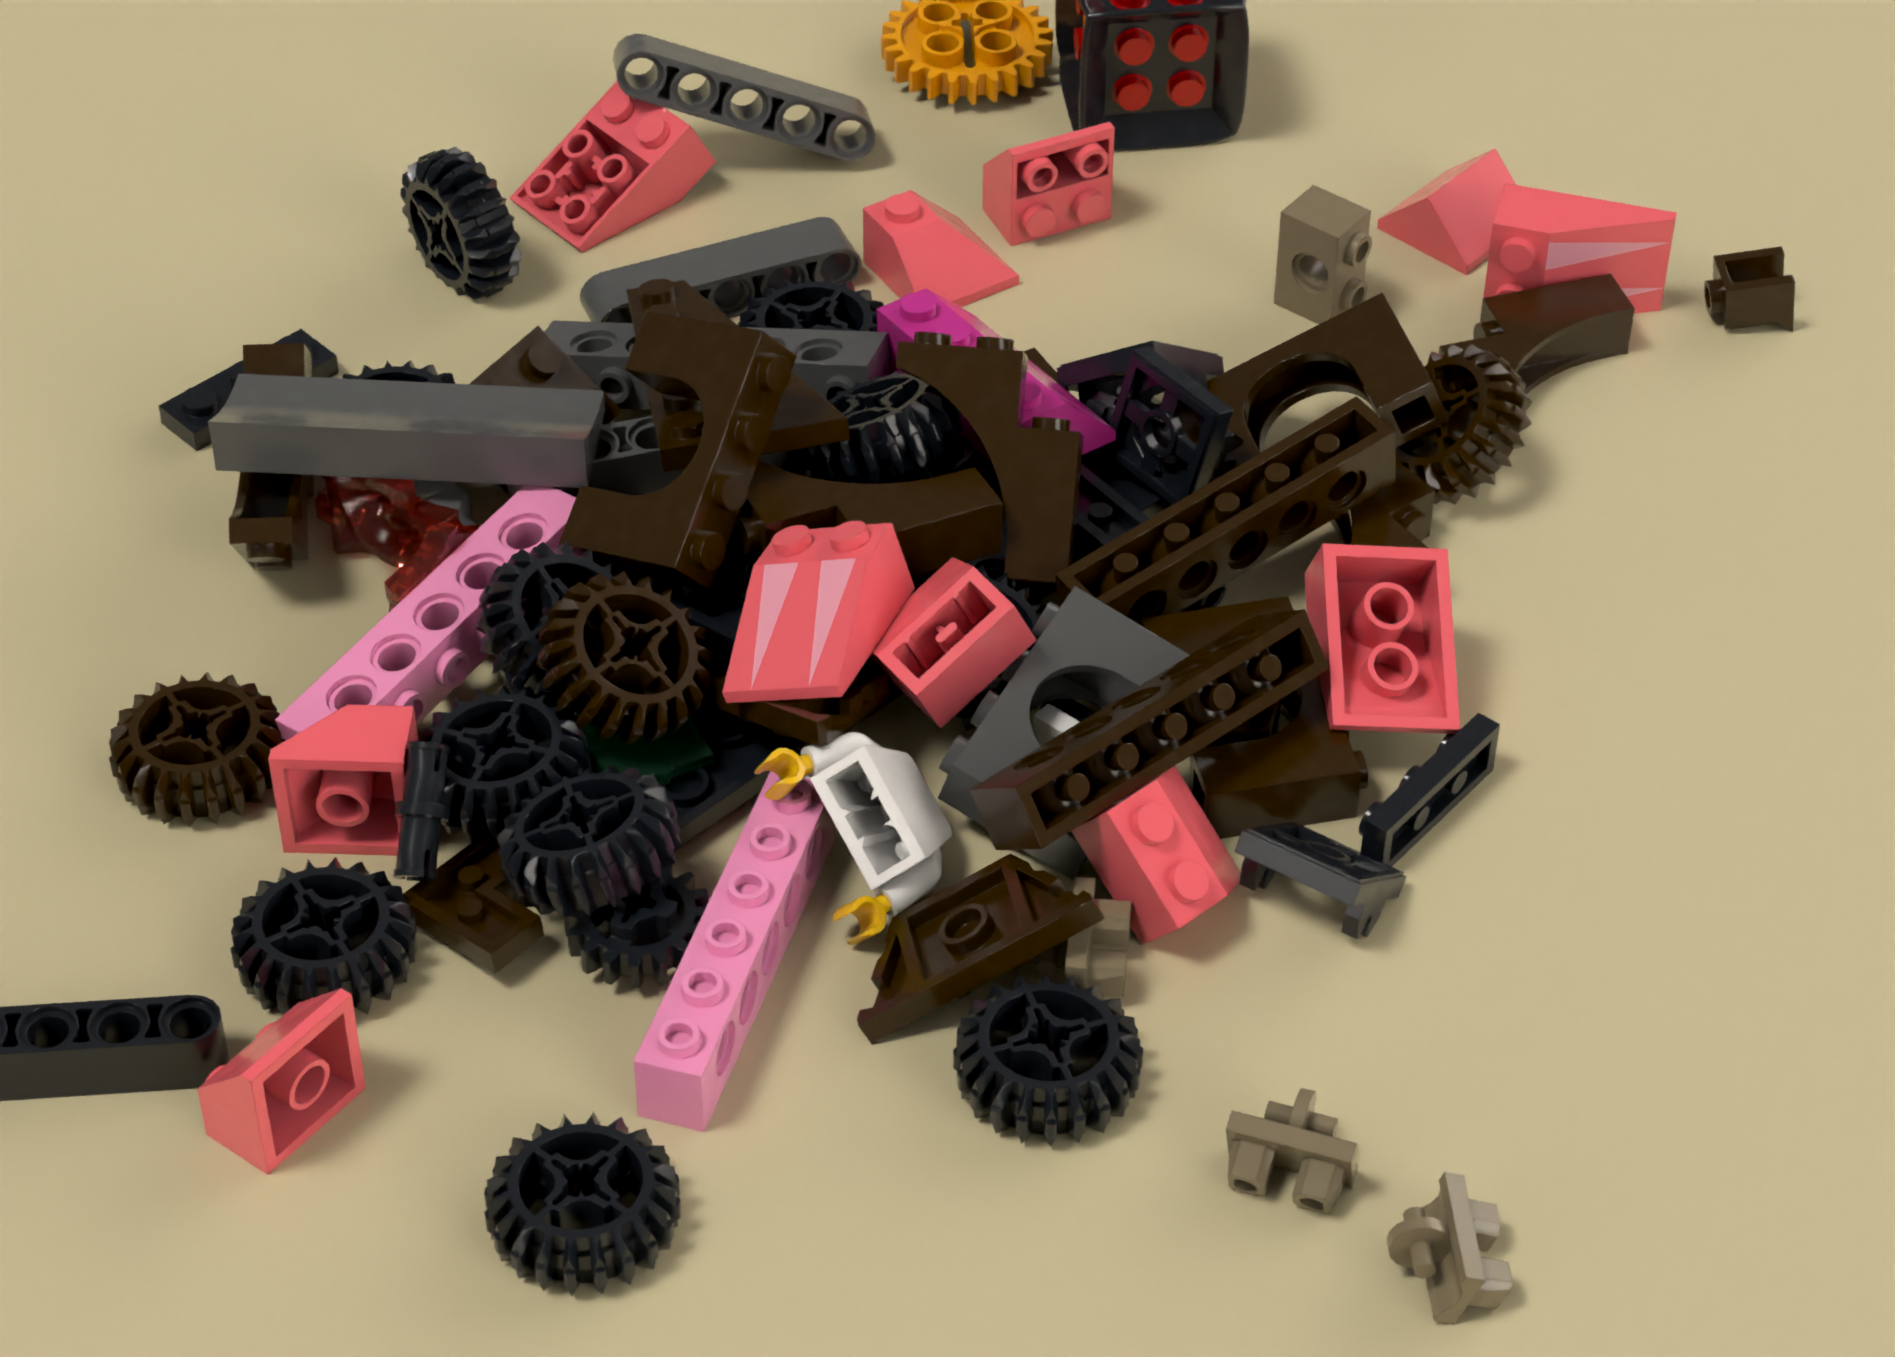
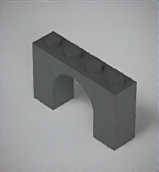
M1074 586L1061 607L1052 602L1046 606L1032 630V634L1038 639L1031 650L1027 649L1004 670L1001 679L1008 684L999 695L990 689L970 721L972 725L977 727L970 740L958 735L947 751L939 769L947 773L948 776L938 799L985 827L969 789L1040 747L1030 723L1029 714L1031 710L1043 703L1058 699L1082 700L1104 708L1188 657L1189 654ZM1072 831L1043 849L1023 850L1071 880L1075 879L1088 859Z

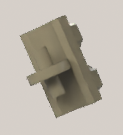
M1075 877L1073 893L1078 895L1082 890L1090 893L1105 919L1034 956L1029 962L1036 965L1037 971L1043 975L1045 972L1047 975L1054 974L1057 968L1065 966L1067 980L1074 975L1080 989L1085 990L1100 984L1104 996L1124 997L1127 951L1094 949L1092 944L1129 946L1131 901L1095 898V878Z
M1301 1088L1294 1106L1269 1100L1264 1118L1231 1110L1226 1127L1229 1153V1187L1232 1190L1254 1196L1265 1195L1273 1167L1298 1173L1292 1193L1293 1203L1306 1210L1325 1215L1330 1214L1342 1191L1343 1185L1353 1188L1358 1171V1164L1355 1163L1357 1143L1334 1137L1338 1118L1314 1112L1316 1091Z
M1444 1172L1439 1179V1195L1431 1203L1421 1208L1411 1207L1406 1209L1403 1213L1404 1221L1396 1224L1389 1231L1386 1240L1390 1258L1396 1264L1413 1268L1416 1277L1426 1278L1434 1321L1454 1325L1468 1305L1497 1309L1512 1289L1513 1279L1509 1262L1480 1255V1251L1488 1252L1498 1238L1501 1223L1497 1204L1469 1199L1464 1175Z

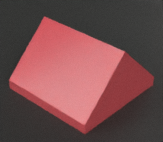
M1495 148L1444 171L1379 218L1377 229L1467 275L1488 259L1492 224L1505 183L1516 185Z

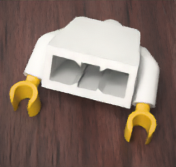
M849 732L838 736L828 745L822 747L815 745L802 748L800 756L788 748H778L754 771V774L771 771L781 779L764 794L770 800L784 798L802 780L804 775H808L871 891L875 890V898L864 895L845 904L834 912V922L851 913L860 924L859 934L847 941L848 944L855 945L880 933L885 927L886 914L890 917L896 916L937 887L942 873V852L940 847L952 836V830L913 758L907 752L882 748L862 733Z

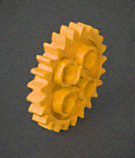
M903 0L901 2V11L891 10L889 12V22H883L881 59H885L886 72H894V81L896 83L909 81V92L911 93L926 88L927 99L929 100L936 98L942 93L947 94L949 104L955 103L959 96H967L970 104L976 105L978 96L986 95L992 102H998V92L1004 91L1015 97L1018 95V85L1028 88L1034 87V77H1045L1046 66L1052 64L1053 29L1049 28V18L1047 16H1039V7L1037 5L1024 7V0H917V4ZM963 20L968 21L970 26L972 68L966 67L964 61L963 28L961 27V21Z

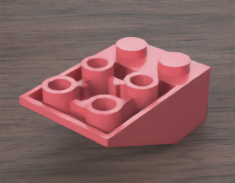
M617 80L511 195L510 199L582 253L680 202L715 164L716 160L689 124L662 106L628 96L619 87Z

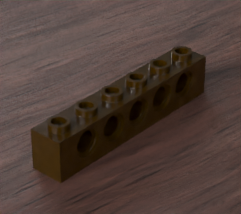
M1357 396L1056 573L1058 606L1061 607L1073 587L1076 586L1141 625V618L1180 612L1396 482V431Z
M1306 610L1265 613L1253 616L969 789L995 849H1043L1328 670L1329 666Z

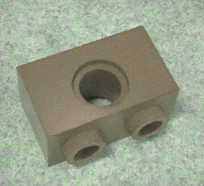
M1312 185L1281 211L1274 304L1312 322L1321 324L1364 302L1368 289L1367 283L1364 282L1366 259L1372 247V238L1369 236L1371 210Z

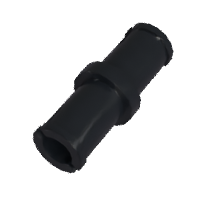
M421 741L407 743L408 756L403 801L396 802L395 817L401 819L394 878L405 879L407 877V881L416 882L437 881L436 867L441 823L448 822L449 807L443 805L450 746L442 744L437 748L438 743Z

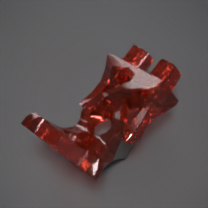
M320 476L325 479L326 487L319 491L314 501L316 517L331 525L333 548L336 554H373L384 563L399 568L384 582L386 598L389 602V612L481 526L473 520L470 498L467 491L453 482Z

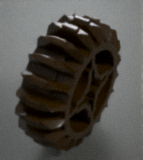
M1452 344L1444 355L1431 352L1427 365L1424 368L1434 384L1450 421L1396 447V459L1435 490L1434 504L1442 500L1455 505L1460 500L1462 494L1476 498L1481 483L1495 485V473L1501 466L1512 467L1508 458L1512 450L1525 446L1519 432L1532 424L1525 412L1532 404V401L1527 396L1526 391H1524L1526 383L1521 380L1520 374L1512 369L1510 364L1497 353L1492 354L1488 350L1478 348L1473 344L1466 348H1459Z
M625 571L614 575L610 581L599 573L597 576L590 578L586 585L578 582L577 585L568 589L561 601L555 602L547 613L548 619L539 632L537 642L543 648L538 653L536 666L549 671L544 678L542 689L559 691L562 696L557 701L556 711L572 708L578 714L577 728L586 727L589 723L596 725L600 742L611 738L615 731H617L625 747L635 743L640 736L650 744L653 741L659 740L665 732L671 734L673 731L676 732L688 720L687 716H692L701 706L702 698L704 697L703 693L710 684L712 674L706 667L711 662L710 658L713 651L699 645L704 640L706 628L690 626L688 619L691 617L692 606L677 609L671 603L673 588L659 595L652 591L649 576L639 580L635 586L632 585ZM637 654V656L635 655V656L632 658V660L629 659L632 655Z
M207 671L197 681H187L181 674L178 684L169 687L156 682L154 694L152 696L134 695L133 707L120 710L117 726L110 729L111 738L109 745L112 756L109 757L112 775L116 777L119 790L124 794L126 802H134L138 806L141 815L156 812L163 824L179 816L185 820L190 828L195 820L201 817H210L217 825L219 816L222 813L230 811L242 816L245 802L263 803L266 789L273 788L268 761L270 749L286 741L282 738L275 721L280 712H277L271 696L261 695L255 683L240 686L233 675L227 676L218 682L213 681Z

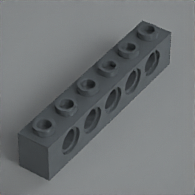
M555 320L550 323L544 332L620 409L650 410L645 383L625 370L636 340L632 323ZM744 327L763 330L794 353L797 357L792 372L825 400L834 398L838 391H846L855 387L856 382L865 383L873 380L877 375L885 377L893 374L888 332Z

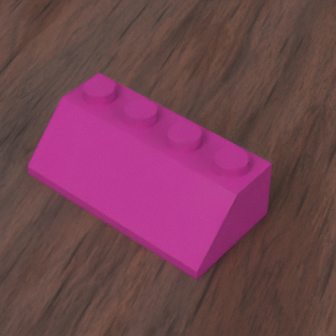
M927 288L907 294L899 300L877 308V331L888 332L893 373L901 371L896 367L898 341L914 343L915 332L952 335V346L976 347L977 337L1002 338L977 316ZM1028 359L1022 427L1032 428L1033 417L1070 420L1069 431L1080 432L1084 436L1082 455L1116 440L1115 429ZM961 413L963 430L960 434L970 439L974 449L992 463L981 439Z

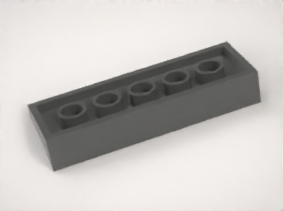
M238 374L227 402L221 411L208 421L216 471L580 488L581 485L589 486L605 413L604 391Z

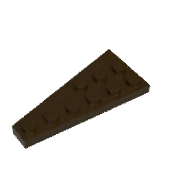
M653 279L644 282L639 288L626 290L635 338L646 312L738 326L685 280L672 282L668 279ZM791 371L789 384L783 392L770 428L768 441L762 449L761 455L850 440L847 417ZM645 383L663 472L686 469L698 449L703 433L704 414L701 401L660 394Z

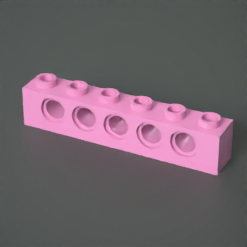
M524 485L275 719L282 738L287 740L347 704L414 706L417 727L450 692L461 685L467 676L490 655L480 652L481 640L485 634L476 630L475 626L477 624V616L481 611L478 607L480 595L485 587L490 585L489 579L496 568L502 566L504 562L507 563L511 556L518 553L520 549L530 553L533 547H537L540 543L544 542L554 552L558 546H561L559 541L576 497L555 487ZM522 607V613H523V616H524L525 613H526V611H525L524 608Z
M770 771L634 1059L637 1112L639 1117L705 1132L835 841V824L810 779L803 777L784 798L770 800L764 794L781 780L778 775Z

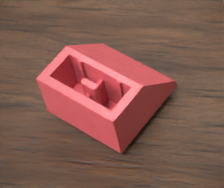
M1110 122L1010 148L983 164L982 209L1010 246L1111 218L1115 127Z
M952 557L908 598L869 658L882 671L887 672V676L941 729L1037 640L1016 607L974 566Z

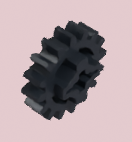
M672 865L669 868L660 870L661 880L657 883L644 884L641 887V896L634 897L628 895L617 901L616 908L610 904L601 906L591 916H588L584 910H577L570 917L564 918L569 953L571 957L581 956L582 971L586 974L597 971L602 967L604 969L605 984L612 985L621 975L630 976L632 988H640L644 976L653 975L661 985L668 983L667 970L673 967L678 968L709 902L706 888L695 889L694 875L691 872L674 878Z

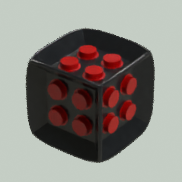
M1055 0V30L1060 56L1059 76L1073 131L1110 122L1115 127L1114 151L1203 145L1221 141L1237 134L1244 112L1248 73L1249 22L1246 0Z

